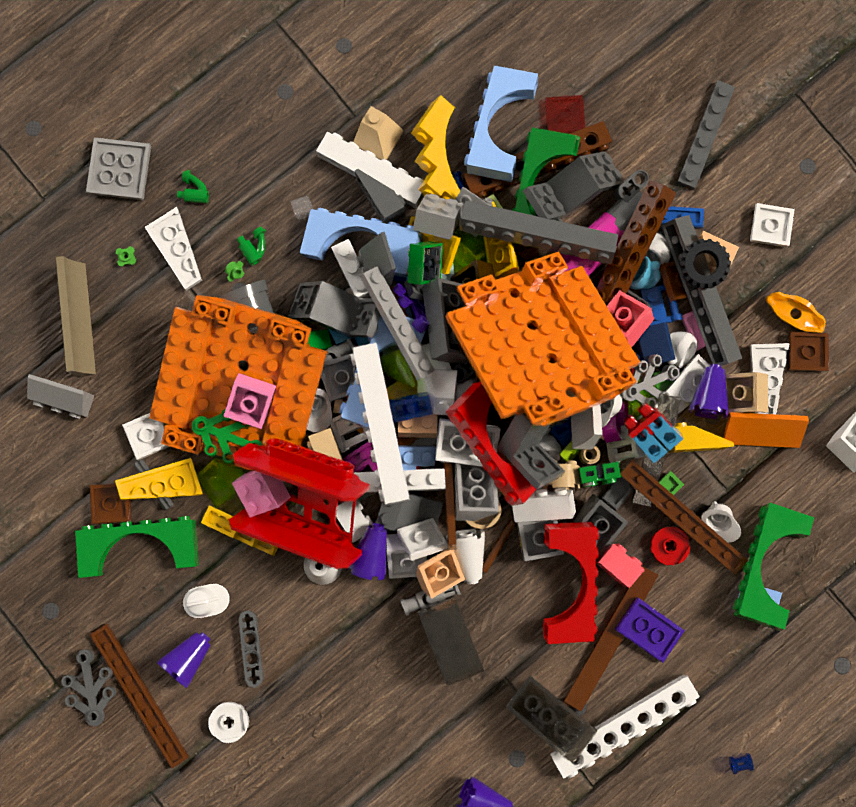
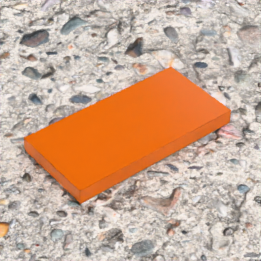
M730 412L723 438L734 442V445L800 448L809 419L808 416Z

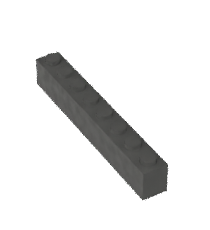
M465 201L459 228L460 231L496 238L542 250L559 251L563 255L576 256L607 264L612 263L618 234L471 201Z
M690 215L675 218L662 224L663 232L712 364L723 366L742 359L717 288L696 289L694 286L688 285L687 281L682 278V272H680L682 254L691 243L699 241ZM704 253L697 255L693 262L696 272L703 276L711 275Z

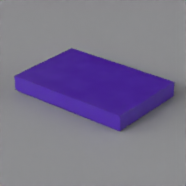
M638 597L635 598L615 628L616 631L662 663H664L685 631Z

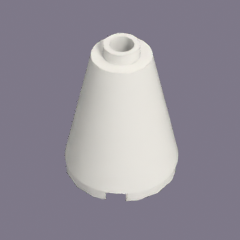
M476 529L456 531V550L454 552L465 578L463 581L467 582V584H476L482 578L485 531L483 529H480L481 532H476Z
M308 558L304 560L305 574L316 584L325 585L332 583L339 577L342 568L335 569L324 564L320 570L318 562Z

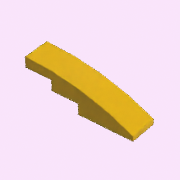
M210 505L208 506L201 521L202 524L270 555H275L278 547L231 530L229 519L233 515Z

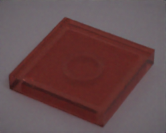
M583 95L545 97L547 130L570 134L585 128Z

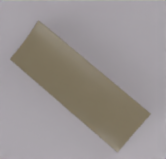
M64 256L56 257L66 372L75 376L94 375L96 370L86 263L73 261Z

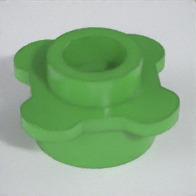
M129 246L127 249L118 248L116 250L118 255L117 264L123 267L124 265H134L136 263L134 248Z
M241 261L237 263L230 262L226 266L225 272L230 282L244 276V271L242 270L243 263Z

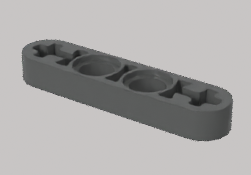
M247 610L239 616L244 674L248 686L258 687L264 680L258 618L255 612ZM246 614H249V617H253V621H250V628L254 626L255 630L244 632V628H248L247 622L243 621ZM248 633L254 634L256 638L255 643H246L245 636ZM249 653L257 655L258 661L255 664L248 662L247 656ZM259 666V669H255V675L259 676L260 679L254 683L253 680L249 679L253 675V670L248 671V667Z

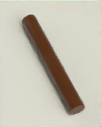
M508 521L484 561L482 571L485 573L489 570L516 525L514 521Z

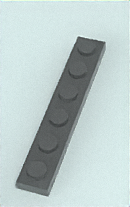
M719 80L716 82L677 181L678 184L693 190L696 188L735 89L734 86Z

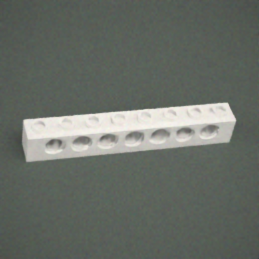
M683 674L552 752L550 756L563 778H572L578 774L577 770L582 767L588 768L592 766L597 758L607 757L612 753V749L617 746L621 748L627 745L629 739L634 736L636 738L646 733L645 730L651 726L653 728L657 727L663 722L662 719L667 716L673 717L677 715L682 707L692 706L700 696L688 676ZM675 692L680 693V699L677 702H673L671 699ZM662 702L663 710L656 712L655 705ZM645 712L647 714L646 720L639 722L638 715ZM626 722L629 723L630 729L627 732H621V725ZM613 733L611 742H604L605 734ZM595 743L596 750L588 752V744ZM573 753H578L580 755L579 760L575 763L571 762L570 756Z

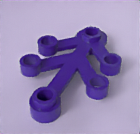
M401 281L400 284L398 283L393 288L394 292L400 296L398 303L403 308L411 305L416 317L411 324L416 331L422 334L428 329L429 321L426 319L425 304L420 300L410 298L404 285L405 281Z

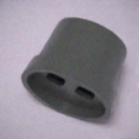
M266 280L245 285L218 297L274 313L267 294L269 290ZM254 323L248 325L250 332L258 329Z

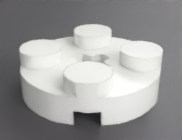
M224 702L218 705L209 717L211 734L224 743H232L239 740L246 733L249 726V717L246 710L241 704L235 702ZM227 717L234 720L230 728L227 724H224Z

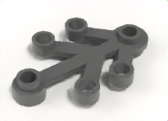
M83 649L77 653L76 660L82 666L85 686L76 681L73 675L64 676L62 678V685L73 688L87 698L89 706L81 702L75 694L67 696L65 704L68 707L74 706L84 713L85 720L89 725L98 726L104 721V709L110 699L115 697L116 689L112 686L106 687L102 693L103 697L98 704L96 696L107 679L112 676L113 671L110 667L102 668L99 671V678L93 684L90 663L94 660V653L90 649ZM82 654L86 656L85 661L81 659ZM104 670L108 671L107 677L103 674ZM67 677L71 679L70 684L66 682ZM108 689H110V690L112 691V695H111V696H108V695H107V690H108ZM70 697L74 698V704L70 703ZM92 713L97 715L96 720L92 718Z

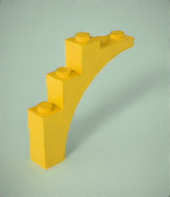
M441 95L431 103L411 132L419 142L425 145L415 160L420 168L428 173L418 190L424 197L426 194H435L439 198L455 200L460 189L451 174L445 149L446 129L455 107Z

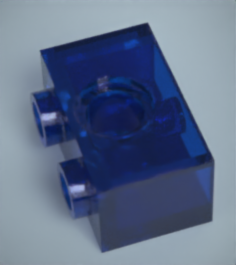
M428 392L389 400L393 422L433 414Z

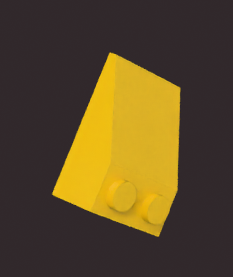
M675 423L673 426L682 433L683 440L671 450L668 449V453L723 450L734 447V442L695 426H687V423Z

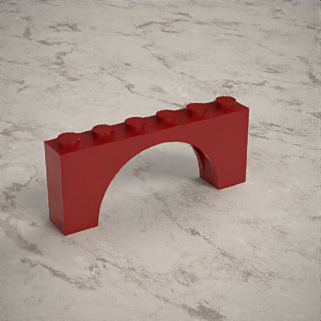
M482 382L474 383L445 412L460 432L461 437L470 446L473 454L477 456L484 470L488 472L494 484L500 489L505 500L511 506L524 504L535 492L536 488L515 466L502 460L493 449L487 432V414L492 400Z
M591 522L545 524L544 543L549 549L563 550L573 555L577 559L582 573L581 589L574 603L563 613L543 619V638L547 644L594 641V634L597 633L594 616L597 615L595 597L598 595V590L595 585V578L598 577L596 566L598 548L596 547V540L599 538V531Z

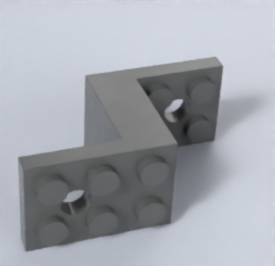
M606 152L579 156L547 183L529 186L523 190V193L538 217L557 220L572 215L602 191L616 188L623 179L621 172L613 165L611 156Z
M323 281L300 283L288 318L297 321H311L346 337L373 338V335L378 330V321L381 317L372 298L362 299Z
M527 413L518 416L514 414L515 417L497 448L536 489L562 477L565 470L539 444L551 424L547 426L533 425Z

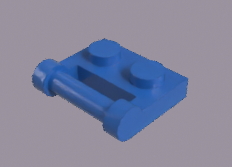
M665 285L640 290L641 298L652 307L654 320L649 326L663 322L672 323L683 319L682 314H679L676 301H669L672 316L667 317L661 292L666 291Z

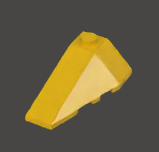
M484 236L487 263L493 265L496 280L519 272L517 256L512 243Z

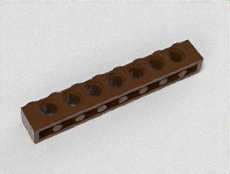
M602 121L570 133L580 137L577 156H563L550 161L540 170L536 178L540 173H551L557 169L556 167L561 165L564 167L568 166L579 156L609 150L612 139L605 122ZM591 139L595 144L588 145L586 140ZM525 151L513 155L516 156V167H524L523 155ZM516 168L512 182L468 173L463 174V181L467 190L481 199L485 198L488 193H498L503 191L506 186L511 185L514 187L521 183L519 181L520 172ZM488 179L491 183L485 186L480 181Z
M652 180L649 181L616 247L612 263L608 264L596 288L606 306L619 290L625 294L627 293L676 195V192L663 184Z

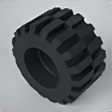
M712 239L694 241L685 249L680 259L682 278L687 281L688 285H692L696 289L706 290L716 287L725 280L730 272L731 261L729 260V252H726L727 248L725 246L722 247L720 242H714ZM707 253L714 257L717 264L714 273L703 276L696 272L693 262L697 255Z

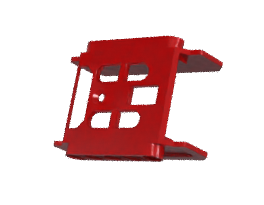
M277 438L267 440L266 445L263 446L248 443L232 454L233 461L237 465L299 486L298 497L289 494L291 498L287 501L303 505L304 516L289 511L286 502L278 508L250 517L244 508L229 519L231 530L335 569L348 568L362 556V550L355 548L352 544L356 499L369 489L370 484L361 481L358 475L353 473V464ZM324 499L328 500V505L324 504ZM338 500L342 502L353 501L350 533L341 530L336 523ZM312 509L327 514L330 518V523L324 524L313 520Z

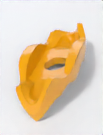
M775 292L766 297L768 306L785 323L807 332L822 333L826 325L825 318L815 310L808 300L800 296L786 295L781 292ZM792 309L800 311L799 319L791 317L790 312Z

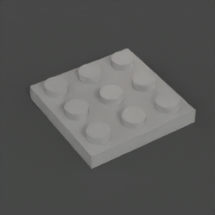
M94 138L86 193L144 200L151 145L148 143Z

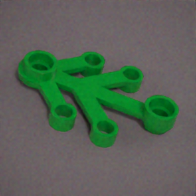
M226 409L221 414L209 419L204 416L195 418L192 422V430L196 435L202 437L205 453L209 457H214L217 454V448L212 444L209 434L217 437L223 452L222 458L226 464L234 462L233 458L230 461L225 459L227 455L233 454L227 441L241 447L248 443L263 446L259 440L248 441L231 434L242 428L247 429L251 425H242V422L238 421L220 429L214 427V425L223 421L229 422L232 420L224 418ZM200 423H204L205 426L203 428H198ZM212 447L214 452L210 454L208 449Z

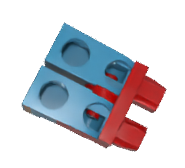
M644 402L637 409L643 416L637 421L631 414L623 422L628 429L629 436L655 463L668 452L667 448L671 450L681 442L683 436L656 407L652 408Z

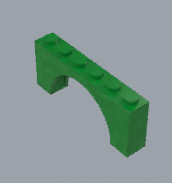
M532 127L531 132L527 135L528 148L523 155L524 168L519 175V181H521L520 188L517 189L515 200H517L516 208H513L512 211L537 216L523 190L533 186L537 174L550 161L563 156H577L580 142L579 136Z
M769 502L760 508L758 515L760 522L754 529L753 535L755 540L749 547V562L747 561L744 565L743 572L745 576L744 580L740 581L738 587L740 594L739 598L734 602L733 610H735L734 616L781 631L785 630L790 611L778 605L767 593L761 577L762 559L768 547L779 538L788 536L806 538L810 536L815 517Z
M190 516L178 517V521H171L170 518L159 519V523L143 520L139 521L140 525H132V522H122L120 527H113V524H102L99 529H94L93 526H82V530L75 531L78 578L102 576L103 565L110 549L122 538L136 533H145L160 539L170 549L176 568L199 566L196 520H190Z

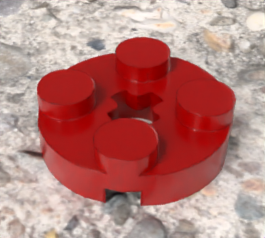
M664 527L653 535L650 551L661 564L676 565L682 563L690 552L688 536L677 527ZM673 541L675 549L667 551L666 542L670 543Z

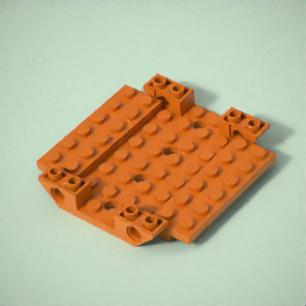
M559 251L526 262L522 271L497 280L494 279L493 275H489L457 286L456 289L465 305L468 306L451 311L446 315L448 323L501 419L514 414L518 416L527 413L533 425L547 426L609 401L637 382L629 369L638 366L640 363L639 359L583 266L565 271L568 266ZM508 292H514L518 297H511ZM527 324L534 325L536 330L529 329ZM546 357H552L555 363H549ZM565 391H572L575 397L567 396Z
M196 295L192 311L175 307L149 416L150 419L170 424L165 425L161 444L197 455L201 451L205 452L203 439L193 432L192 422L200 416L208 419L221 414L226 409L234 382L240 373L275 385L276 389L262 429L250 426L247 429L242 428L231 434L248 441L259 440L262 445H266L269 439L277 438L302 446L327 351L311 347L310 344H307L311 328L297 320L223 298ZM250 323L257 325V333L249 331L248 325ZM241 360L248 363V370H242L239 367ZM233 419L229 422L223 421L214 425V427L220 429L238 421ZM200 423L198 425V428H203L205 424ZM209 434L212 444L217 448L216 455L223 457L217 437ZM227 442L232 453L242 448L239 445ZM214 448L208 449V453L214 452ZM227 455L226 458L232 459V455ZM235 464L237 467L253 471L252 469Z

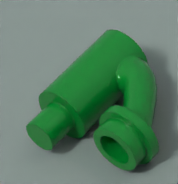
M191 170L183 171L182 181L186 182V184H190L191 181L197 186L198 190L185 189V191H177V198L184 199L185 202L208 204L209 191L205 184L192 175Z
M258 227L253 231V237L258 239L257 250L250 240H245L243 236L237 238L240 244L238 248L251 266L259 263L265 252L264 234L267 231L262 227Z

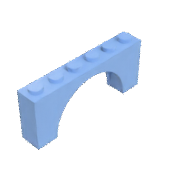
M494 66L492 73L489 72L487 84L489 86L483 92L484 104L479 107L478 116L480 118L479 121H475V136L470 139L469 149L471 150L470 154H466L464 165L467 166L468 174L512 182L516 168V156L503 152L492 142L488 134V125L496 111L505 104L521 99L534 100L538 86V74Z
M323 208L311 209L300 253L304 257L323 261L331 244L347 233L366 231L378 235L381 232H385L396 267L394 275L408 278L409 246L411 243L421 242L423 234L413 230L414 226L407 225L406 228L401 227L400 224L395 222L385 224L375 218H371L370 221L365 220L364 217L359 215L349 217L339 211H335L334 214L329 213L328 210Z
M381 316L378 321L376 334L373 335V338H368L367 340L370 341V344H377L379 354L385 349L397 345ZM406 317L421 344L425 332L421 334L416 331L411 324L414 319ZM355 380L354 385L350 384L346 393L349 396L346 403H342L339 413L342 414L341 419L370 430L369 423L364 422L362 413L366 411L365 404H361L358 392H362L361 385H357Z

